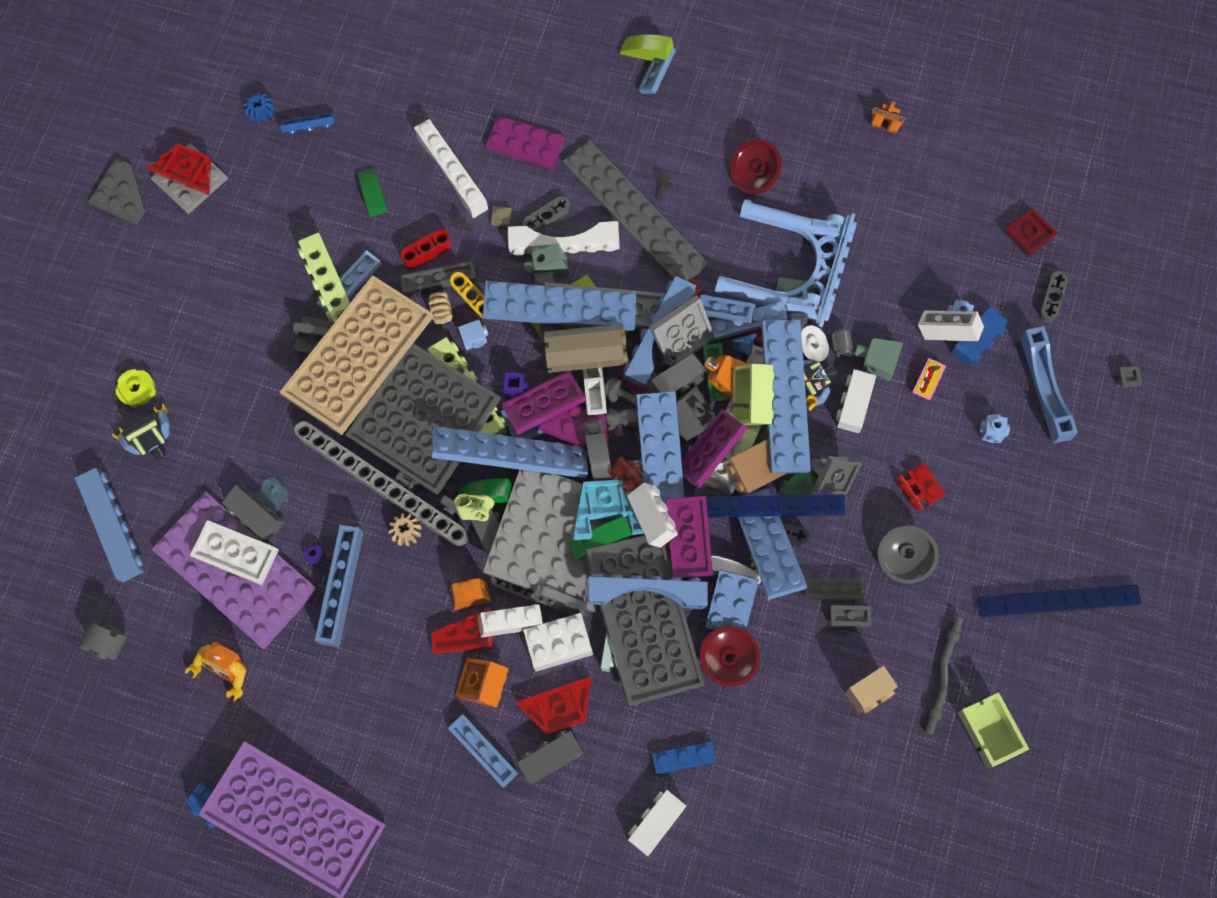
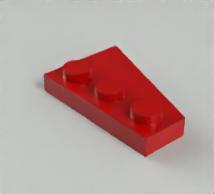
M486 608L480 613L490 612V608ZM480 613L466 617V619L460 622L453 623L431 633L433 654L493 648L492 636L480 637L477 619Z

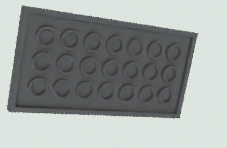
M646 536L585 550L591 574H603V577L611 578V575H623V578L630 579L631 576H643V579L657 576L662 577V580L673 578L665 545L661 548L650 545ZM632 591L612 599L605 605H600L627 707L705 686L683 608L678 603L656 592Z

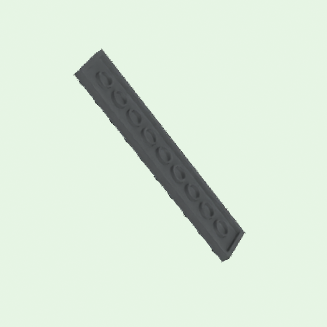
M591 140L563 160V165L618 221L672 280L677 276L689 281L709 267V263Z

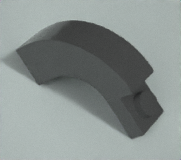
M602 420L583 423L593 481L613 480Z

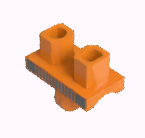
M892 101L890 106L883 104L882 109L884 110L874 107L871 125L880 128L883 120L890 123L887 131L896 134L900 126H903L905 118L898 116L901 109L895 108L896 102Z

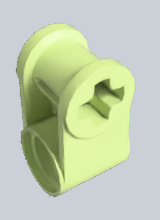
M461 494L455 498L454 504L461 519L487 521L489 510L494 506V500L486 495Z

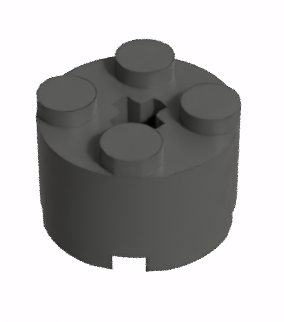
M90 620L78 647L86 651H95V656L105 660L108 658L115 661L128 635L110 625L100 626L101 622Z

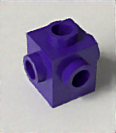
M505 372V379L501 382V391H504L506 398L510 400L529 390V381H526L524 373Z

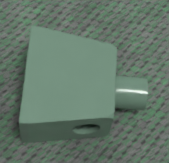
M559 243L532 252L533 261L524 263L527 274L532 272H553V276L570 273L567 256Z
M873 338L869 347L858 344L855 355L865 358L863 369L890 381L894 374L903 343Z

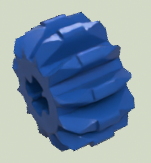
M259 92L256 96L251 94V98H246V103L243 104L246 116L252 122L257 121L259 124L262 120L267 122L268 117L273 118L272 112H275L272 99L266 94L261 95Z

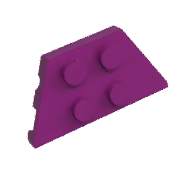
M577 405L543 422L539 427V430L587 449L583 423L602 420L608 448L605 415H588L587 408L581 405Z

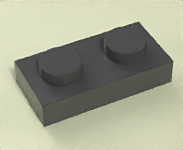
M831 605L830 626L871 627V606Z

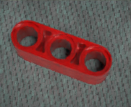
M440 229L405 247L401 252V258L405 267L415 269L450 250L452 242L449 233L446 230ZM442 239H446L443 243L439 242ZM414 256L413 259L407 260L408 257Z

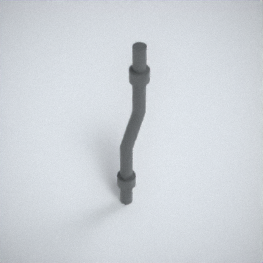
M958 616L954 620L951 631H948L946 637L948 640L940 660L941 688L934 707L930 709L928 715L930 719L925 733L933 735L937 721L941 719V710L949 690L948 662L955 642L959 640V631L964 620Z

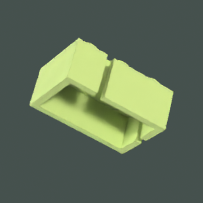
M748 364L733 367V403L749 404V408L733 407V417L743 425L772 424V400L774 397L772 390L774 379L773 365Z
M999 693L958 712L975 747L981 748V751L978 753L987 769L1029 750Z

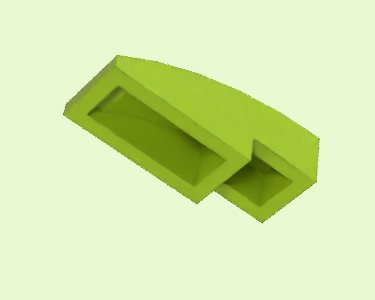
M637 35L625 39L620 54L653 61L654 58L668 60L674 45L672 37Z

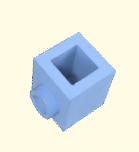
M479 320L458 327L466 350L480 348L487 343L485 336L489 335L485 325L481 326Z

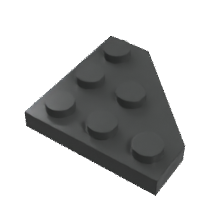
M115 158L90 198L89 204L137 225L146 210L132 165Z

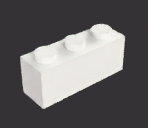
M924 311L918 323L925 340L978 341L984 328L977 311Z
M855 369L852 376L848 375L845 386H848L847 393L843 392L840 402L843 403L842 410L838 409L835 419L839 421L838 428L860 433L876 375Z
M643 483L627 495L650 545L661 548L678 535L675 529V522L670 518L667 512L668 508L662 502L660 491L656 486Z
M539 604L480 613L477 618L481 638L522 632L524 629L543 624Z
M668 790L657 795L654 799L656 804L652 810L647 808L641 816L643 821L639 827L635 824L628 833L630 836L628 841L646 856L650 855L686 808V805Z

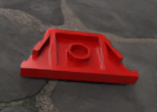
M177 144L169 152L162 154L159 157L160 160L156 163L146 166L147 170L208 196L210 194L211 159L207 155Z
M587 677L518 701L517 705L547 735L584 723L587 716L591 678Z

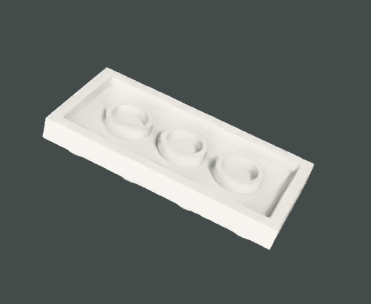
M207 520L190 556L262 585L279 549Z

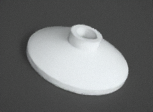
M816 326L804 327L801 332L803 353L811 361H823L829 352V345L825 334Z

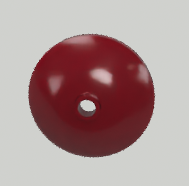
M754 139L742 144L734 153L730 164V175L733 183L738 189L748 194H760L772 188L779 179L782 170V158L778 149L770 142L762 139Z
M734 626L721 627L712 631L703 641L700 649L701 667L706 676L718 685L725 687L740 686L748 682L757 672L760 664V649L754 637L744 629ZM731 655L733 661L728 662L726 656Z

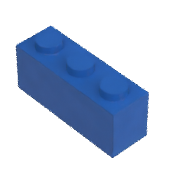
M991 307L980 318L984 328L979 340L959 341L951 353L968 367L973 362L977 364L983 357L981 353L985 349L989 351L995 342L993 340L995 337L998 336L1000 338L1007 330L1005 325L1008 321Z

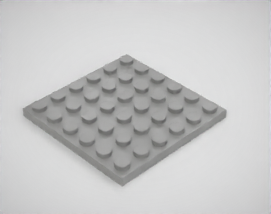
M519 469L483 573L533 590L536 585L546 586L585 602V580L591 577L587 558L575 561L567 544L573 540L583 484L556 474ZM618 518L590 520L591 530ZM587 604V610L595 612L597 605Z

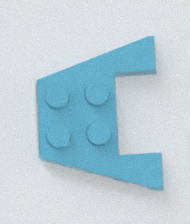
M622 480L583 482L573 540L591 539L590 520L621 518L623 516L628 518L631 536L645 535L627 497L629 492Z

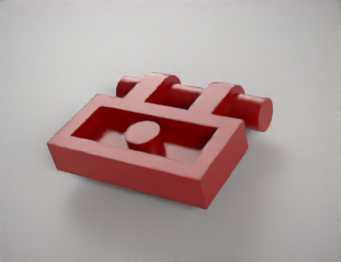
M925 463L907 472L910 480L906 481L903 475L896 478L900 484L899 488L906 493L910 499L909 503L911 506L914 505L917 511L924 508L921 503L922 500L929 506L946 495ZM914 485L920 494L916 495L911 486Z

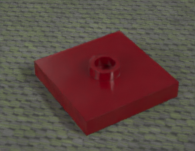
M1033 207L1004 230L1028 257L1036 253L1058 234Z

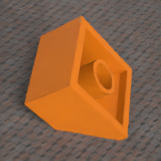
M467 658L455 697L486 706L497 707L509 668L491 661Z

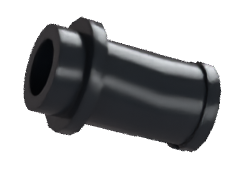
M671 352L666 353L660 363L654 367L655 371L660 375L671 366H674L677 363L676 355Z

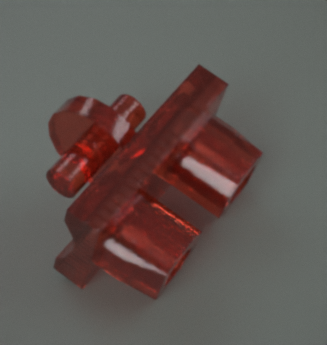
M622 456L614 463L613 468L609 472V475L614 480H617L620 476L626 480L621 486L626 494L631 493L645 483L641 478L643 473L639 470L642 463L639 462L635 465L631 460L626 462Z

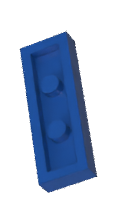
M334 112L285 120L281 122L280 128L282 133L287 132V134L296 133L297 130L301 129L310 131L318 126L328 128L335 124L336 118Z
M712 742L652 754L656 775L716 763Z

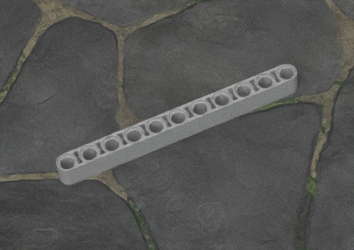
M305 421L299 422L295 426V434L304 444L407 514H411L413 518H417L419 522L451 544L463 546L467 542L468 536L462 526ZM309 429L306 435H301L304 430ZM323 439V444L317 446V441ZM339 450L337 455L331 456L332 451ZM349 460H354L351 466H346ZM364 470H369V474L367 476H361ZM380 480H384V481H385V483H384L383 486H381V487H377V486H376V484H377L378 481H380ZM394 491H400L398 497H391ZM410 501H416L414 507H407V504ZM424 512H431L429 518H422ZM440 522H447L446 527L443 529H439L438 524ZM455 533H463L460 539H453Z

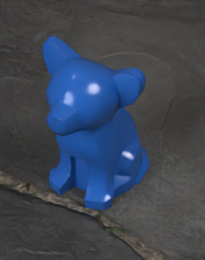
M756 333L733 340L732 348L738 360H742L743 355H747L749 358L752 354L753 340L757 337Z

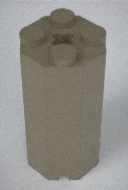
M620 324L544 332L548 373L620 366L628 362L624 326L620 327Z

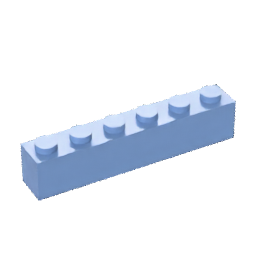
M94 468L75 477L115 578L125 582L143 573V560L140 555L136 554V543L133 538L129 537V526L121 518L123 512L114 501L116 495L107 484L109 478L106 473Z
M344 525L339 527L315 641L320 645L340 646L363 538V532L358 527Z

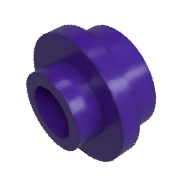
M316 544L307 546L303 553L304 559L311 564L318 563L323 558L322 548ZM315 550V556L311 557L310 552Z

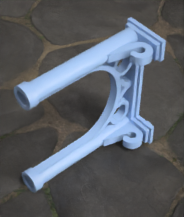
M745 199L740 217L788 229L803 235L811 243L815 251L816 267L810 279L804 285L792 291H773L719 276L715 294L721 296L724 294L764 306L784 301L787 312L808 315V318L817 320L816 323L823 327L824 320H829L836 294H833V290L838 289L840 278H837L838 273L842 274L845 263L842 262L843 257L847 258L850 247H847V242H852L857 222H854L855 214L847 215L846 220L837 214L828 215L827 220H818L755 204L751 200ZM814 235L820 236L822 238L817 241ZM824 243H830L834 248L831 253H824L820 246ZM835 257L832 268H829L825 260H831ZM825 277L829 278L826 289L819 282L820 279ZM817 288L820 291V295L807 293V290ZM799 295H802V297H803V299H801V298H794V297H797V296H799Z

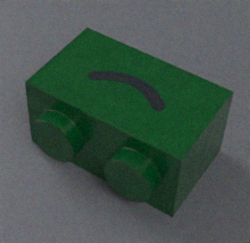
M812 468L809 473H792L794 476L790 480L785 479L779 486L780 491L778 495L795 510L814 492L813 488L819 476Z

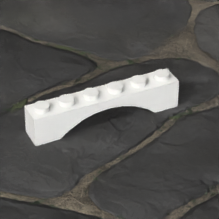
M430 119L414 127L417 139L442 169L472 218L488 210L485 197Z
M618 221L599 222L590 230L570 237L542 235L527 226L508 227L510 255L522 256L524 254H532L534 251L556 243L560 244L564 252L578 253L579 251L596 252L597 250L614 251L619 249Z

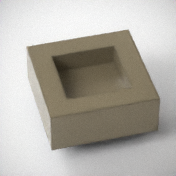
M493 206L491 226L510 227L512 209Z

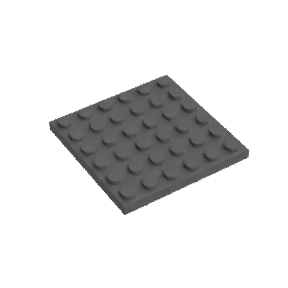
M413 343L366 403L346 436L439 495L460 461L432 458L434 426L480 432L501 397Z

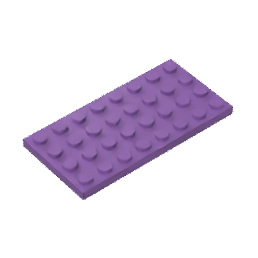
M205 492L160 539L152 550L253 641L265 649L318 589L278 554L262 585L191 557L190 554L207 520L263 542L256 538L248 528L244 527L238 519L229 514L222 505Z
M245 741L198 814L337 898L344 897L386 824Z

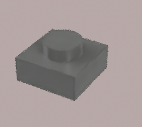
M1139 366L1121 367L1117 370L1121 388L1142 385Z
M444 495L441 500V504L444 507L443 510L452 516L453 514L459 516L454 501Z

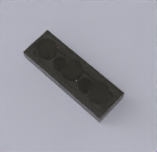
M805 578L807 589H804L805 599L865 600V579Z

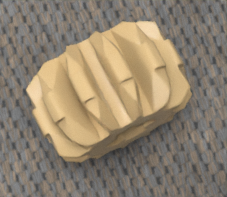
M437 292L430 295L428 300L430 312L434 316L432 318L436 324H444L451 321L453 316L447 294L445 292Z
M402 513L401 519L395 516L394 520L396 523L389 524L393 529H390L388 533L393 535L392 541H397L399 546L404 542L406 546H409V541L417 542L414 538L415 536L421 537V533L418 531L422 529V526L418 524L419 520L417 518L413 519L411 514L406 517ZM408 527L409 530H408V531H404V533H403V532H402V529H406V528Z

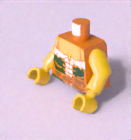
M215 641L211 645L202 646L197 652L193 663L185 670V673L187 674L191 670L194 673L192 678H195L201 671L202 665V667L232 683L234 687L226 693V696L230 698L233 695L234 701L243 694L240 687L243 685L246 668L240 657L235 652Z

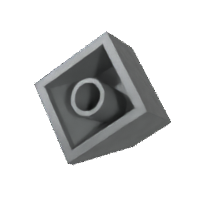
M696 386L676 399L678 429L680 435L686 441L703 432L716 418L715 413Z

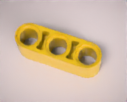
M454 273L450 278L453 289L480 318H483L479 308L484 305V295L463 273ZM457 278L464 279V283L461 286L454 285V282ZM470 291L477 293L474 300L467 299V294Z

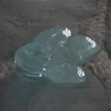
M273 477L266 479L262 484V488L255 494L275 514L280 510L281 502L286 503L289 499L287 489L282 487L280 481Z

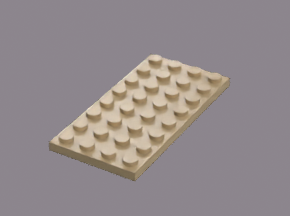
M372 275L282 388L280 394L342 435L434 317L433 313Z

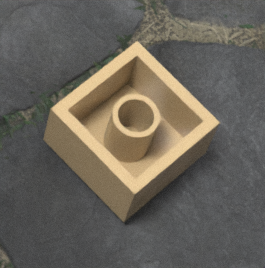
M882 666L850 687L845 692V695L858 714L862 711L866 714L878 706L877 701L880 700L883 703L895 694L893 690L898 686L886 668Z

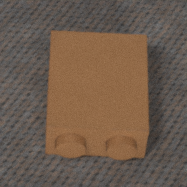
M769 439L724 461L726 471L732 476L735 489L741 496L786 474L771 473Z

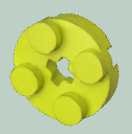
M128 370L117 381L116 394L124 404L133 408L146 404L156 394L153 378L143 370ZM133 385H137V386L140 385L139 390L136 391V392H135V391L132 392V390H133V387H132V386H133Z

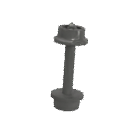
M611 378L608 381L604 392L611 402H617L622 397L637 406L636 397L626 391V380Z

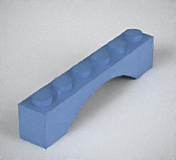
M675 276L673 281L670 280L665 289L668 291L665 297L661 296L657 307H659L657 313L653 312L649 319L650 326L690 300L695 292L696 285ZM650 326L648 330L644 329L640 337L642 340L640 346H635L632 352L634 357L631 363L627 362L623 370L626 380L644 389L654 372L652 345L655 338Z
M1045 327L1025 330L1020 339L1052 442L1054 444L1072 440L1078 431L1073 415L1065 405L1056 383L1051 361L1050 343Z
M591 574V577L585 580V604L605 605L612 599L625 593L650 591L667 596L682 608L703 609L708 606L707 582H701L699 578L682 581V578L679 577L662 580V577L657 576L650 577V579H643V576H631L630 579L623 578V575H611V578L603 577V574Z

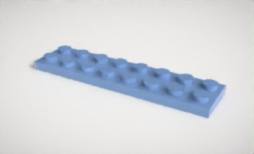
M486 281L483 319L580 327L620 324V327L624 326V330L634 331L635 293Z
M801 320L762 321L764 365H773L774 372L772 390L774 392L772 400L773 419L772 424H768L771 473H809L811 467Z
M434 426L432 458L586 478L588 474L586 451L578 445Z

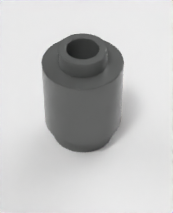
M846 328L836 329L832 334L834 352L837 354V357L850 356L853 350L850 331L846 330Z

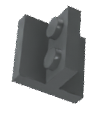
M303 316L301 324L294 323L293 331L297 335L293 351L309 355L333 326L334 322Z
M828 456L827 459H811L810 467L819 476L813 490L818 494L847 495L862 462L858 458Z

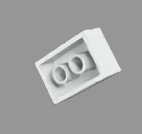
M581 613L524 629L535 671L593 655Z

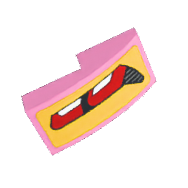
M928 358L913 393L930 400L946 365Z

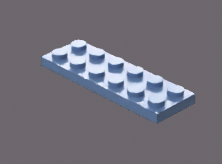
M675 391L636 395L643 481L659 489L661 500L665 504L668 499L684 498Z
M769 489L732 498L731 503L768 600L807 589V584Z

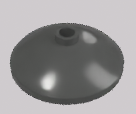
M902 525L893 528L882 538L878 549V560L883 571L893 580L906 584L917 583L929 577L935 570L939 558L938 546L934 538L926 530L914 525ZM905 549H912V553L907 554Z

